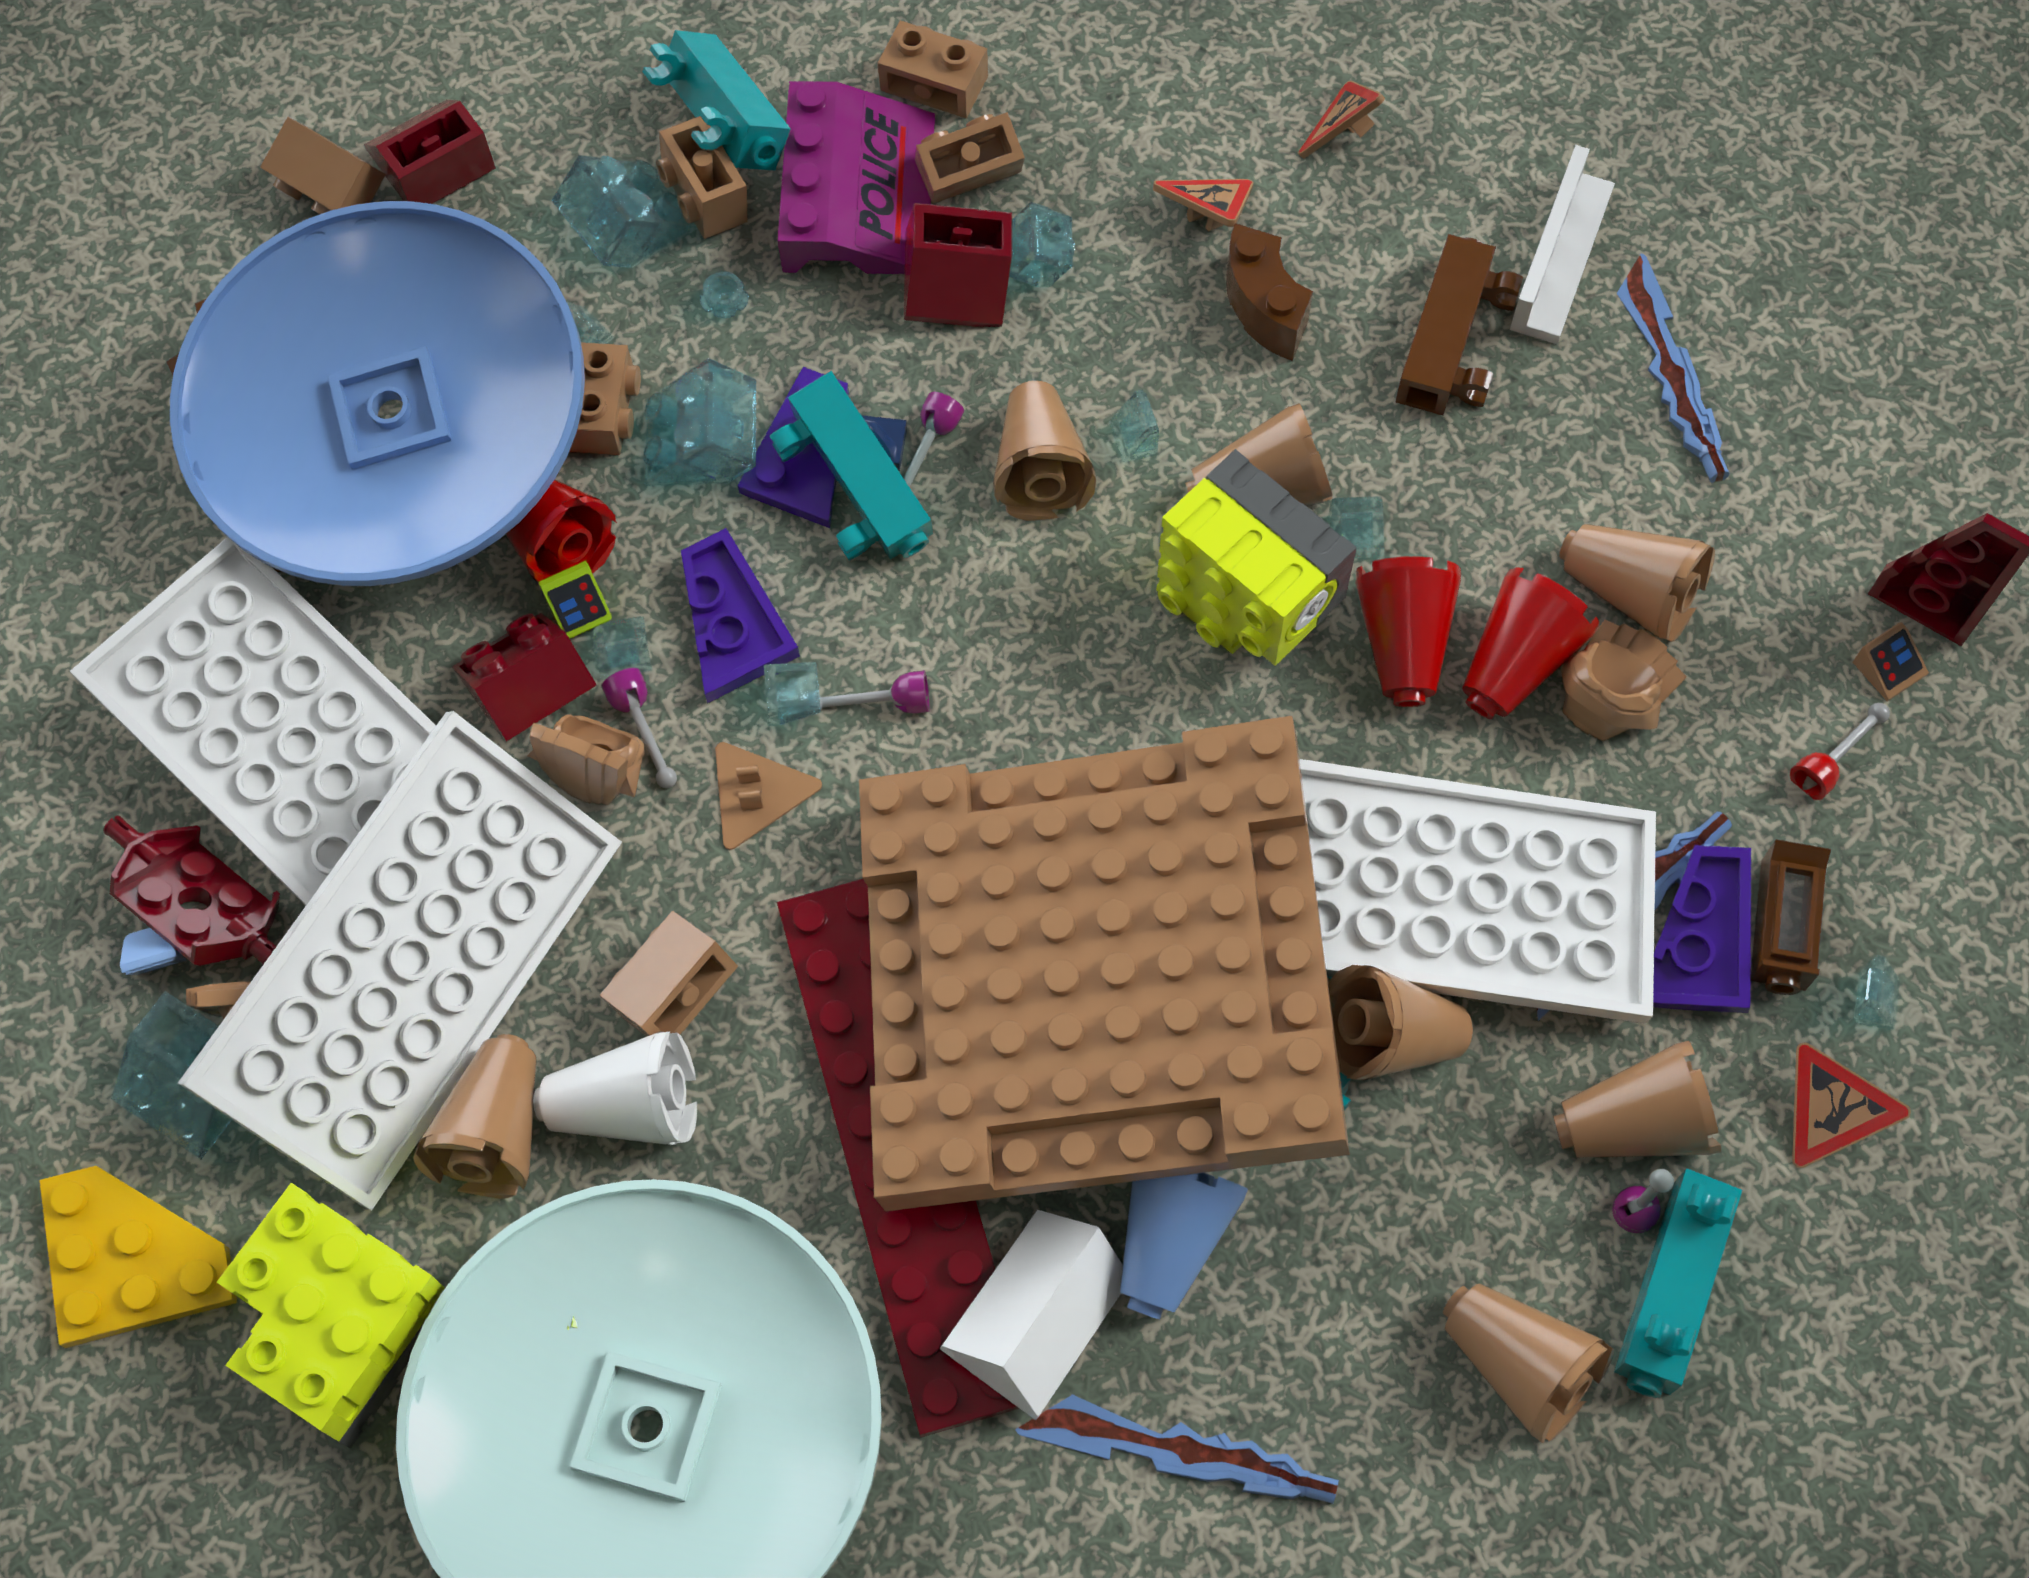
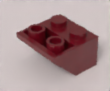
M445 100L364 144L367 152L380 170L386 174V178L403 201L433 204L496 169L483 130L460 100Z
M914 203L905 231L904 320L973 327H1002L1012 260V213Z
M542 613L536 616L526 614L517 618L506 627L507 633L490 644L488 641H482L471 646L461 655L462 661L452 666L490 723L506 742L531 727L533 723L539 722L597 686L566 632Z

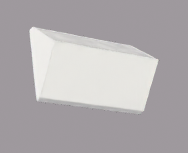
M1037 1210L940 1347V1350L1036 1420L1120 1296L1123 1265L1099 1227Z

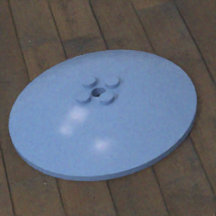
M382 201L357 204L331 210L306 219L275 235L242 259L208 296L190 325L180 348L173 373L170 393V426L173 447L180 470L190 492L205 514L225 536L246 553L266 565L292 576L341 586H376L400 583L442 571L478 554L517 525L539 502L555 480L566 460L578 429L585 387L584 356L572 312L557 283L543 264L524 245L508 233L483 219L460 210L436 204L412 201ZM390 400H400L403 402L402 409L396 416L389 419L378 417L379 409L385 402Z

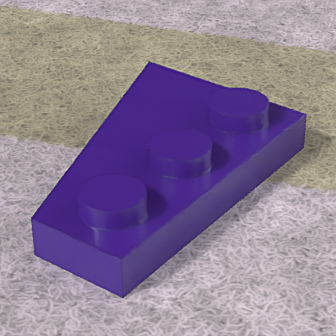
M803 367L737 487L739 494L830 528L837 479L813 443L807 445L793 458L783 462L774 449L773 441L770 438V435L779 428L797 421L792 413L788 397L824 375ZM838 380L847 395H849L848 383Z
M727 528L681 550L707 704L800 657L797 644Z
M1695 845L1654 951L1653 1007L1748 1013L1750 1010L1751 848Z

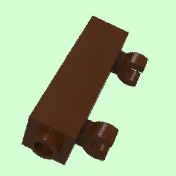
M1448 234L1400 379L1396 403L1444 416L1450 395L1457 396L1463 402L1472 406H1484L1493 373L1482 368L1464 369L1459 367L1480 300L1485 299L1497 308L1513 311L1523 280V276L1515 272L1502 271L1495 273L1490 271L1496 246L1484 244L1474 238H1462Z

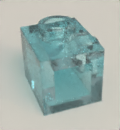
M1030 202L1012 219V260L1009 277L1038 288L1052 286L1073 267L1075 242L1072 239V217Z

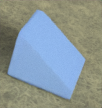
M151 928L130 933L125 937L120 968L121 972L126 973V975H139L186 961V958Z

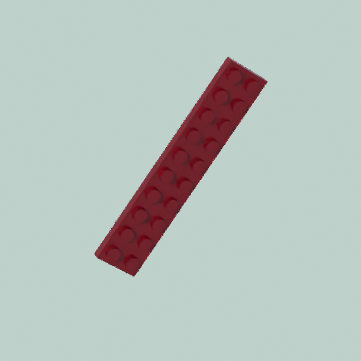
M859 879L779 901L777 906L920 1438L1020 1409L940 1350V1347L995 1271L976 1200L885 1211L874 1198L870 1086H875L868 886L864 879Z

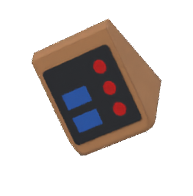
M1902 622L1863 646L1852 662L1887 702L1929 673L1909 630Z

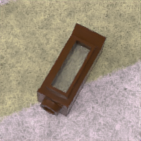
M1776 839L1761 860L1750 981L1765 983V988L1769 992L1780 995H1794L1799 993L1800 990L1806 991L1819 975L1818 958L1825 876L1831 849Z

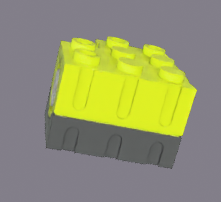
M1236 449L1206 476V479H1202L1162 517L1161 527H1163V533L1160 537L1159 550L1161 558L1158 562L1157 575L1159 583L1156 588L1158 598L1171 613L1180 615L1183 612L1195 622L1199 635L1212 647L1217 648L1222 645L1233 654L1243 645L1254 656H1263L1276 666L1316 627V624L1318 625L1346 598L1357 547L1344 536L1334 531L1328 523L1307 506L1293 498L1287 490L1266 473L1251 464Z
M290 1183L217 1281L222 1287L263 1314L250 1331L252 1335L242 1348L238 1347L225 1366L320 1431L351 1449L363 1432L361 1430L371 1414L375 1415L399 1381L397 1378L409 1362L411 1351L422 1326L445 1287L431 1274L417 1265L413 1267L402 1255L372 1235H365L355 1224L323 1203L319 1204L308 1193Z

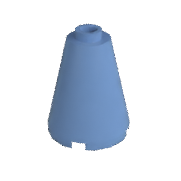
M1207 1173L1132 1181L1120 1293L1130 1296L1127 1308L1159 1320L1163 1309L1175 1312L1243 1203L1248 1189L1219 1176L1215 1179L1214 1176Z

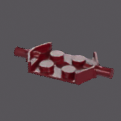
M120 815L108 820L103 828V833L124 848V853L111 874L110 895L194 965L201 966L240 957L247 960L251 956L264 965L277 947L267 939V934L279 908L280 893L278 891L273 892L272 900L269 901L199 843L201 828L198 825L150 831L145 834L135 830ZM195 901L205 904L208 908L205 910L195 908L184 909L181 904Z

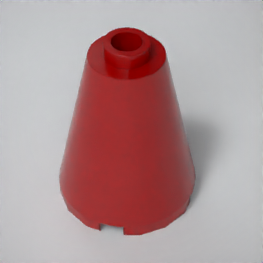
M554 480L539 502L517 525L506 533V536L532 578L537 582L584 561L588 563L593 574L605 564L614 548L616 536L611 532L612 521L616 522V517L600 499Z
M1401 556L1372 561V571L1368 573L1365 572L1362 566L1356 569L1355 584L1382 693L1388 698H1393L1395 706H1423L1426 704V698L1434 696L1437 692L1461 583V568L1454 562L1447 561V570L1433 568L1432 557Z
M1516 567L1510 569L1504 577L1462 686L1464 693L1468 696L1465 701L1467 706L1487 719H1492L1495 714L1502 717L1508 716L1591 639L1599 628L1597 617L1588 622L1583 616L1588 606L1580 598L1562 585L1539 573L1535 575L1532 581L1519 577L1524 568Z

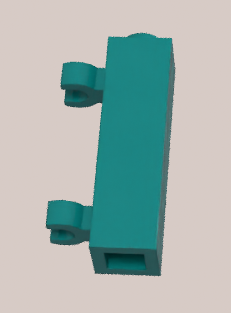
M675 30L670 46L663 43L652 44L650 51L662 63L655 68L644 67L642 72L654 85L663 86L670 83L695 117L701 116L705 123L710 125V128L706 131H692L691 137L697 145L704 150H713L722 145L735 168L775 171L791 128L717 35Z
M833 372L826 373L789 396L788 399L792 413L797 421L773 432L770 435L773 441L772 445L782 461L785 462L799 454L807 445L813 443L863 519L861 522L845 528L836 535L839 541L838 545L847 559L850 561L858 557L877 541L890 559L899 554H902L904 558H908L921 551L929 543L928 537L933 534L932 521Z
M1687 1168L1674 1182L1614 1369V1373L1628 1378L1626 1386L1629 1389L1648 1397L1660 1398L1662 1392L1671 1395L1682 1386L1743 1191L1742 1189Z

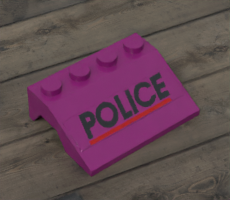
M789 81L786 123L791 130L784 146L777 240L783 273H796L810 260L850 261L866 274H905V231L914 203L931 204V198L915 162L916 145L922 144L921 141L924 138L934 134L935 113L840 82Z

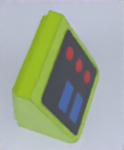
M586 561L538 582L558 627L566 632L569 639L611 620L612 616Z

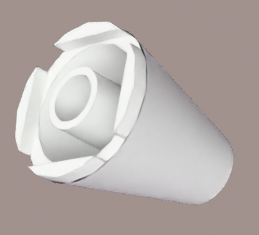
M670 1031L658 1032L546 1075L541 1082L540 1088H537L534 1092L533 1105L536 1117L539 1121H544L547 1128L554 1132L668 1145L687 1142L692 1137L697 1119V1101L685 1106V1081L696 1080L689 1049L682 1036L678 1033H670Z

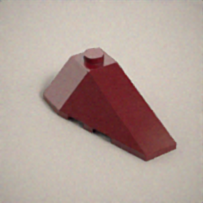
M1986 513L1886 564L1868 592V595L1962 646L2029 556V536Z

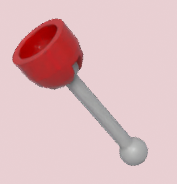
M1883 703L1871 705L1868 709V717L1829 755L1815 752L1800 759L1790 770L1791 781L1813 800H1822L1834 789L1840 778L1839 766L1836 762L1875 724H1881L1888 720L1890 716L1889 708ZM1807 776L1818 784L1808 790L1803 789Z

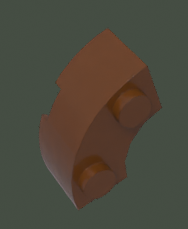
M1235 223L1231 233L1226 274V288L1230 305H1232L1237 317L1244 325V330L1256 342L1276 355L1293 361L1308 324L1313 291L1296 283L1284 269L1280 257L1282 237Z

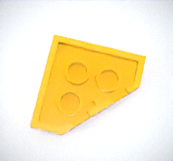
M98 1166L40 1180L60 1346L68 1348L237 1303V1297L217 1283L231 1263L230 1249L222 1242Z

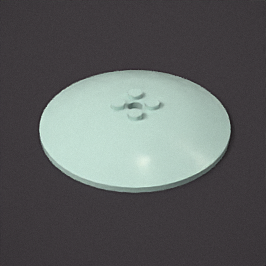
M656 1179L621 1181L599 1185L562 1196L534 1209L508 1225L484 1244L460 1268L441 1293L418 1335L402 1382L396 1431L399 1481L406 1511L417 1540L440 1578H823L846 1546L861 1517L872 1486L880 1446L882 1424L881 1390L875 1355L867 1329L852 1296L827 1260L792 1226L770 1211L742 1197L713 1187L683 1181ZM573 1316L576 1320L577 1328L571 1327ZM645 1410H653L661 1414L663 1428L656 1439L650 1442H639L633 1439L630 1427L632 1420L638 1413Z

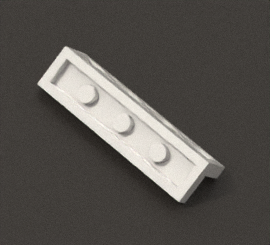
M1575 145L1520 294L1510 327L1512 331L1554 344H1558L1615 184L1583 174L1590 149Z

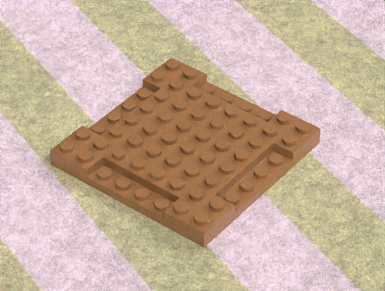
M1292 716L1182 732V743L971 774L966 764L859 780L862 876L868 886L875 1061V1086H870L874 1198L885 1211L1350 1155L1297 735Z

